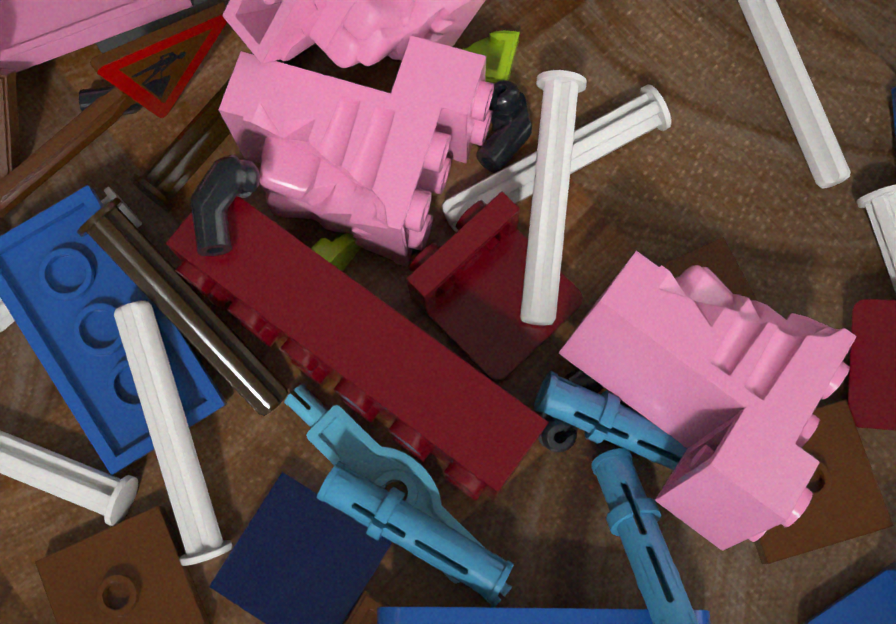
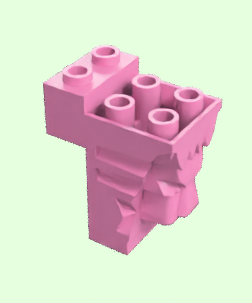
M230 0L222 16L261 64L280 59L283 62L291 60L316 43L337 66L348 68L358 63L370 66L386 56L402 61L411 35L453 47L485 0Z
M412 35L391 93L277 61L261 64L255 55L241 51L218 110L244 159L261 163L259 182L262 189L266 192V202L273 215L284 218L316 220L327 230L354 235L356 245L391 259L396 264L408 267L413 249L422 251L426 246L433 222V215L428 214L432 192L440 195L443 193L450 172L451 159L467 164L472 145L483 146L486 140L493 112L489 110L493 96L494 84L485 81L486 56Z
M636 251L589 310L559 351V354L687 448L655 501L723 551L747 539L755 542L767 530L780 524L784 527H789L808 507L813 493L806 486L820 462L801 447L810 439L819 424L820 419L812 413L820 399L828 398L847 376L850 367L843 360L857 336L846 328L834 329L809 317L791 313L785 319L764 303L756 300L750 301L748 297L733 294L708 267L694 265L687 268L679 277L674 278L668 269L662 265L658 267Z

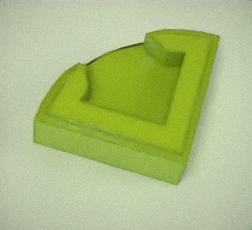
M495 31L489 33V37L481 39L462 50L486 56V82L495 84L503 80L509 81L520 32Z
M336 232L337 237L333 242L326 238H321L311 249L343 272L361 247L355 244L356 238L353 237L354 235Z

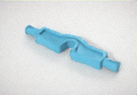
M303 383L297 386L294 391L311 407L309 410L291 393L287 396L284 403L311 427L307 432V439L333 465L341 461L346 467L384 489L391 482H403L408 489V496L405 500L407 503L484 547L442 506L440 493L435 482L424 467L415 459L399 450L381 447L340 406L335 405L329 410ZM445 574L453 583L457 584L460 582ZM505 582L500 593L505 597L512 586ZM481 595L491 605L492 608H494L501 601V598L497 596L495 601L492 603L488 601L486 597Z

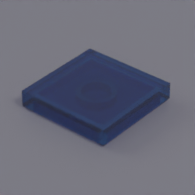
M282 472L209 587L265 624H344L393 542L383 536L378 541L366 534L368 527L326 502H321L316 498V492Z

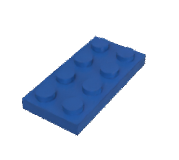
M87 185L0 236V298L109 473L113 475L155 450L114 317L115 309L141 300L148 301L152 305L189 428L226 406L227 402L187 338L89 234L81 237L77 233V230L104 206L95 190Z

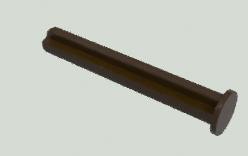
M298 54L297 56H295V57L292 58L291 60H288V61H284V62H283V61L280 59V60H277V62H281V63H284V64L291 65V64L293 63V61H294L300 54ZM230 78L141 177L134 174L130 179L149 199L168 212L173 208L170 200L231 133L218 110Z
M118 197L98 210L77 230L81 237L89 234L259 415L265 416L284 401L288 395L287 388L197 291L175 271V268L119 209L123 202Z

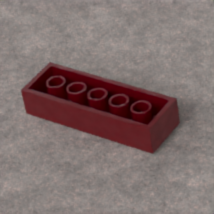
M236 196L227 210L232 250L226 254L201 256L197 253L192 212L165 244L182 261L175 271L191 283L197 293L220 310H223L228 302L231 303L227 310L241 321L240 324L269 347L277 339L282 341L283 345L279 349L291 358L290 362L318 384L321 385L327 376L334 380L337 385L333 390L342 397L341 400L364 419L372 423L379 414L392 425L388 431L393 435L392 439L416 458L424 462L431 453L446 464L447 468L444 470L446 476L444 478L465 495L477 501L480 495L484 493L492 500H495L535 445L547 426L548 421L241 197Z

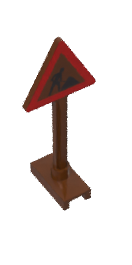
M225 3L216 4L93 57L90 65L98 75L115 87L107 94L96 99L0 181V226L4 223L3 217L112 126L131 105L139 103L159 118L167 116L225 27L227 21L222 16L227 7Z

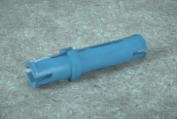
M550 371L537 393L534 402L535 411L546 413L584 430L585 438L597 444L603 440L609 441L672 470L675 469L687 450L681 443L636 410L620 404V398L608 390L600 395Z
M618 448L600 454L592 461L591 465L610 510L606 521L611 533L620 536L653 624H699L682 584L678 569L673 562L657 523L662 515L655 499L647 498L633 465L630 451Z
M338 461L333 466L316 498L318 500L326 502L368 527L366 534L378 541L381 536L385 537L429 563L434 568L439 569L483 595L488 601L492 603L495 601L512 570L513 562L504 560L460 534L455 529L448 527L403 500L405 493L393 487L390 491H387L346 467L341 461Z

